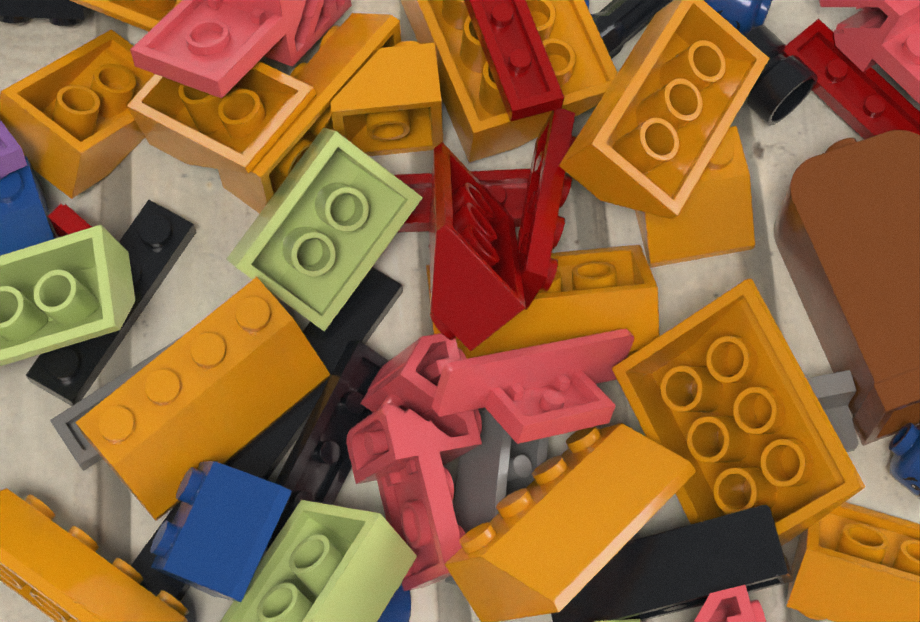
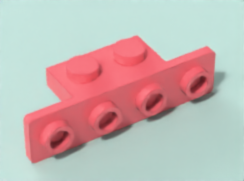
M620 329L448 362L443 367L431 408L439 417L485 407L517 444L608 424L616 405L596 384L617 379L612 368L628 357L634 341V335L627 329Z

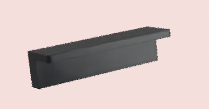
M761 505L627 542L560 612L551 613L553 622H594L640 619L641 622L702 606L709 594L746 585L747 592L751 593L793 582L794 580L788 559L781 547L772 511L769 506Z

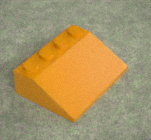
M400 0L417 41L421 44L435 43L441 98L468 162L470 163L518 148L537 138L552 111L510 122L464 0ZM526 0L564 95L562 108L574 112L576 117L597 106L618 72L585 1Z
M747 278L612 368L646 437L689 460L697 472L675 493L691 524L767 505L772 511L782 546L865 488L861 477L752 279Z

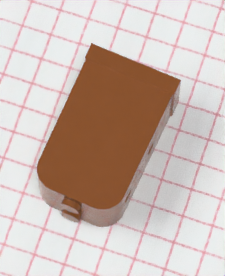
M893 130L858 142L855 138L840 140L827 148L825 153L804 161L792 176L774 225L776 245L833 373L846 370L851 371L856 392L850 400L848 407L853 416L854 428L863 446L897 434L907 423H912L916 427L920 424V135L905 130Z

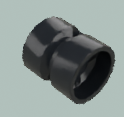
M760 25L744 36L770 59L751 89L747 104L768 126H771L783 120L801 104L815 86L818 77L797 55L785 57L783 54L785 44L765 25Z

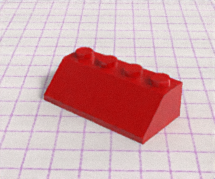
M441 142L434 148L430 199V244L428 245L430 249V317L436 328L447 339L453 340L457 337L472 351L526 308L514 218L451 150Z

